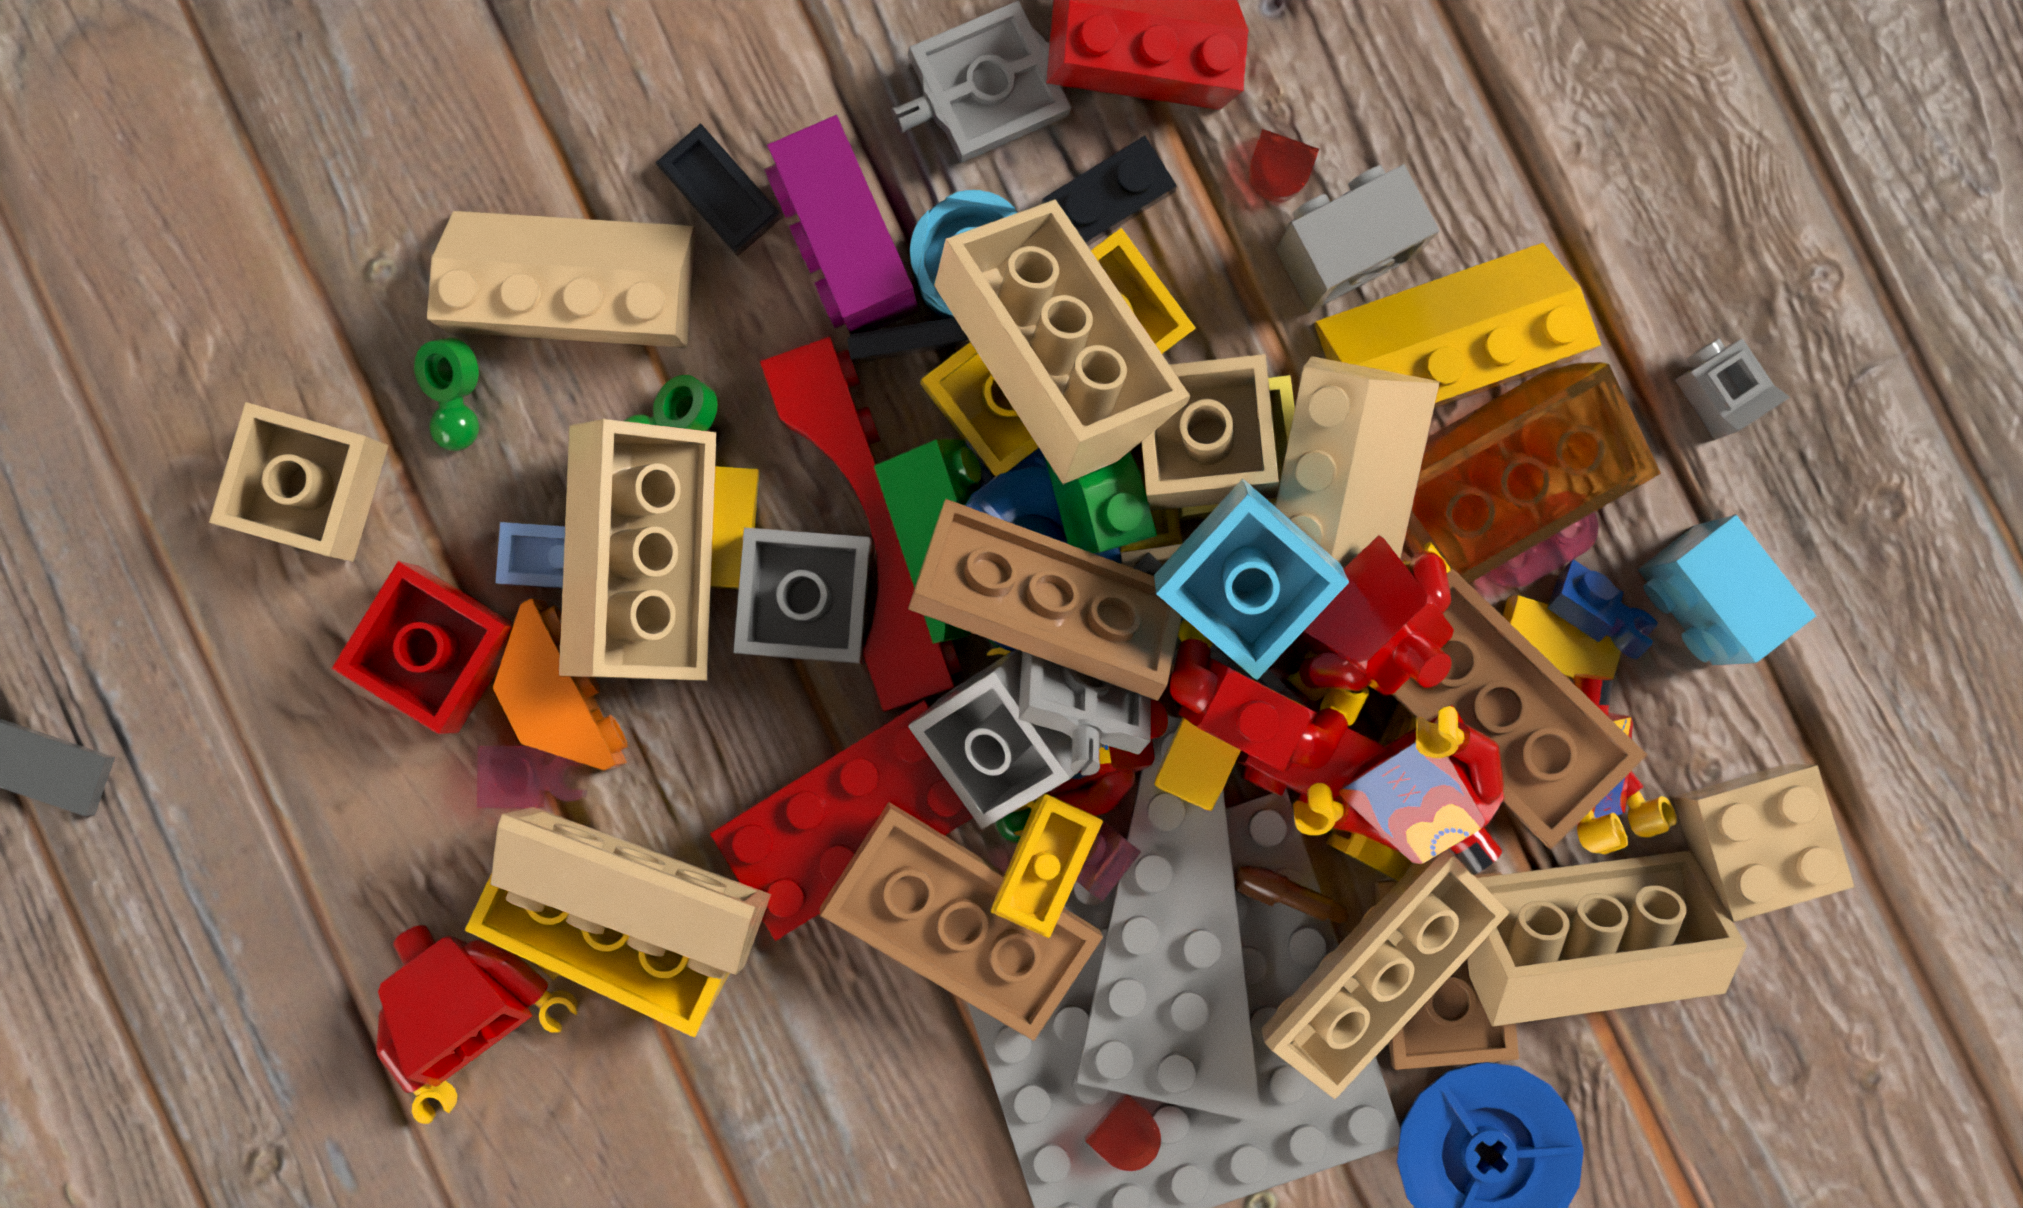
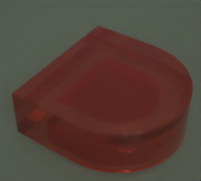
M1262 129L1248 169L1251 186L1258 195L1269 201L1284 202L1293 199L1303 190L1308 182L1319 148Z
M1124 1093L1084 1137L1085 1142L1110 1165L1123 1171H1136L1148 1166L1156 1158L1161 1146V1133L1154 1116L1132 1095Z

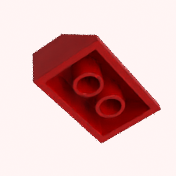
M1053 0L1046 83L1221 110L1244 91L1249 30L1238 0Z

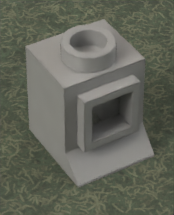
M1720 338L1709 343L1687 358L1692 369L1675 379L1714 440L1742 430L1790 398L1772 383L1743 338L1726 347Z

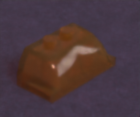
M1603 362L1574 363L1543 371L1427 437L1406 531V538L1414 553L1424 550V545L1431 541L1451 570L1454 569L1469 584L1660 475L1661 472L1610 365Z

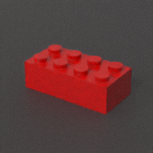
M923 700L710 833L739 883L771 894L762 920L775 941L820 914V906L888 802L944 836L974 818L908 727L930 707L927 700Z

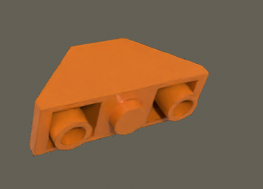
M531 598L521 603L493 685V690L518 740L523 745L604 771L623 766L627 761L621 750L628 747L627 740L616 719L611 714L606 717L603 716L594 698V695L600 693L596 678L559 676L562 612L556 605L549 608L546 601Z

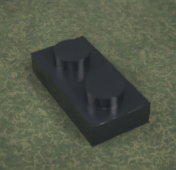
M1144 135L1044 197L1042 204L1056 199L1084 242L1089 246L1176 191L1177 185Z

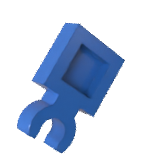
M1574 559L1559 573L1547 609L1597 642H1600L1606 635L1609 636L1622 653L1636 660L1652 645L1653 640L1647 636L1658 624L1647 612L1638 608H1629L1621 603L1624 592L1615 587L1605 575L1589 570Z

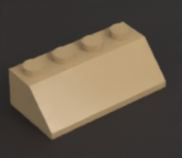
M1056 199L945 239L934 286L1062 484L1117 462L1188 403L1190 399L1189 393Z
M453 211L431 260L427 320L447 333L687 348L696 228L685 225Z
M1311 356L1303 367L1275 507L1336 559L1343 569L1378 535L1382 536L1398 557L1401 558L1440 381Z
M608 419L569 426L559 676L707 681L716 432Z
M535 807L504 813L501 815L497 826L491 885L507 890L506 900L508 902L537 912H542L545 905L567 912L569 915L566 922L587 932L603 934L605 927L624 933L629 935L627 945L650 955L662 957L666 949L690 958L687 965L690 969L709 977L724 979L726 971L737 975L745 967L771 894Z
M1448 850L1441 852L1423 864L1412 863L1405 875L1377 905L1366 912L1362 921L1340 945L1323 958L1319 967L1298 990L1281 1003L1276 1013L1261 1028L1264 1043L1333 1099H1336L1510 912Z
M1692 851L1477 878L1510 913L1467 958L1469 977L1493 1027L1725 994L1747 945Z

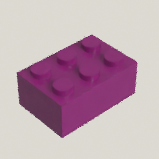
M837 114L767 144L775 164L764 168V171L786 219L796 214L800 221L789 225V228L810 274L820 269L823 271L825 278L814 282V285L834 329L846 324L850 334L874 331L919 312L911 281Z

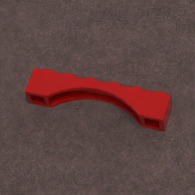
M829 336L760 361L780 420L787 428L813 443L839 467L853 486L869 520L877 553L878 594L873 625L863 655L883 712H888L955 688L952 675L962 672V668L952 640L933 644L924 615L908 609L915 588L874 465L877 464L870 444L881 440L869 407L857 410L849 388L860 384L855 366L850 359L849 350L846 349L837 353Z

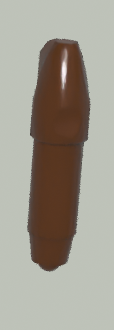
M1241 866L1236 876L1238 880L1234 886L1235 890L1271 907H1273L1274 903L1280 902L1324 922L1327 918L1339 923L1347 922L1349 919L1347 908L1336 902L1333 898L1293 882L1285 875L1275 873L1270 869L1254 866Z

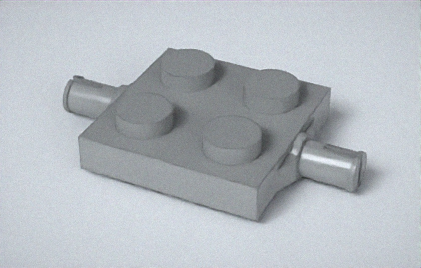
M1019 0L909 47L908 57L922 84V97L896 108H891L893 120L897 123V129L900 133H904L908 129L933 119L946 133L959 162L962 163L1068 117L1071 106L1061 86L1046 83L1050 42H1046L1031 27Z
M1022 651L1018 720L1069 735L1073 739L1071 770L1077 774L1081 769V775H1092L1099 771V743L1140 754L1151 741V698Z

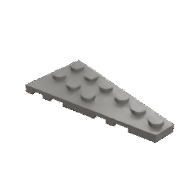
M1168 716V727L1164 735L1152 739L1155 754L1152 766L1140 771L1076 1082L1082 1085L1262 1123L1224 793L1222 790L1213 810L1208 811L1155 786L1154 781L1158 767L1182 720L1181 718Z

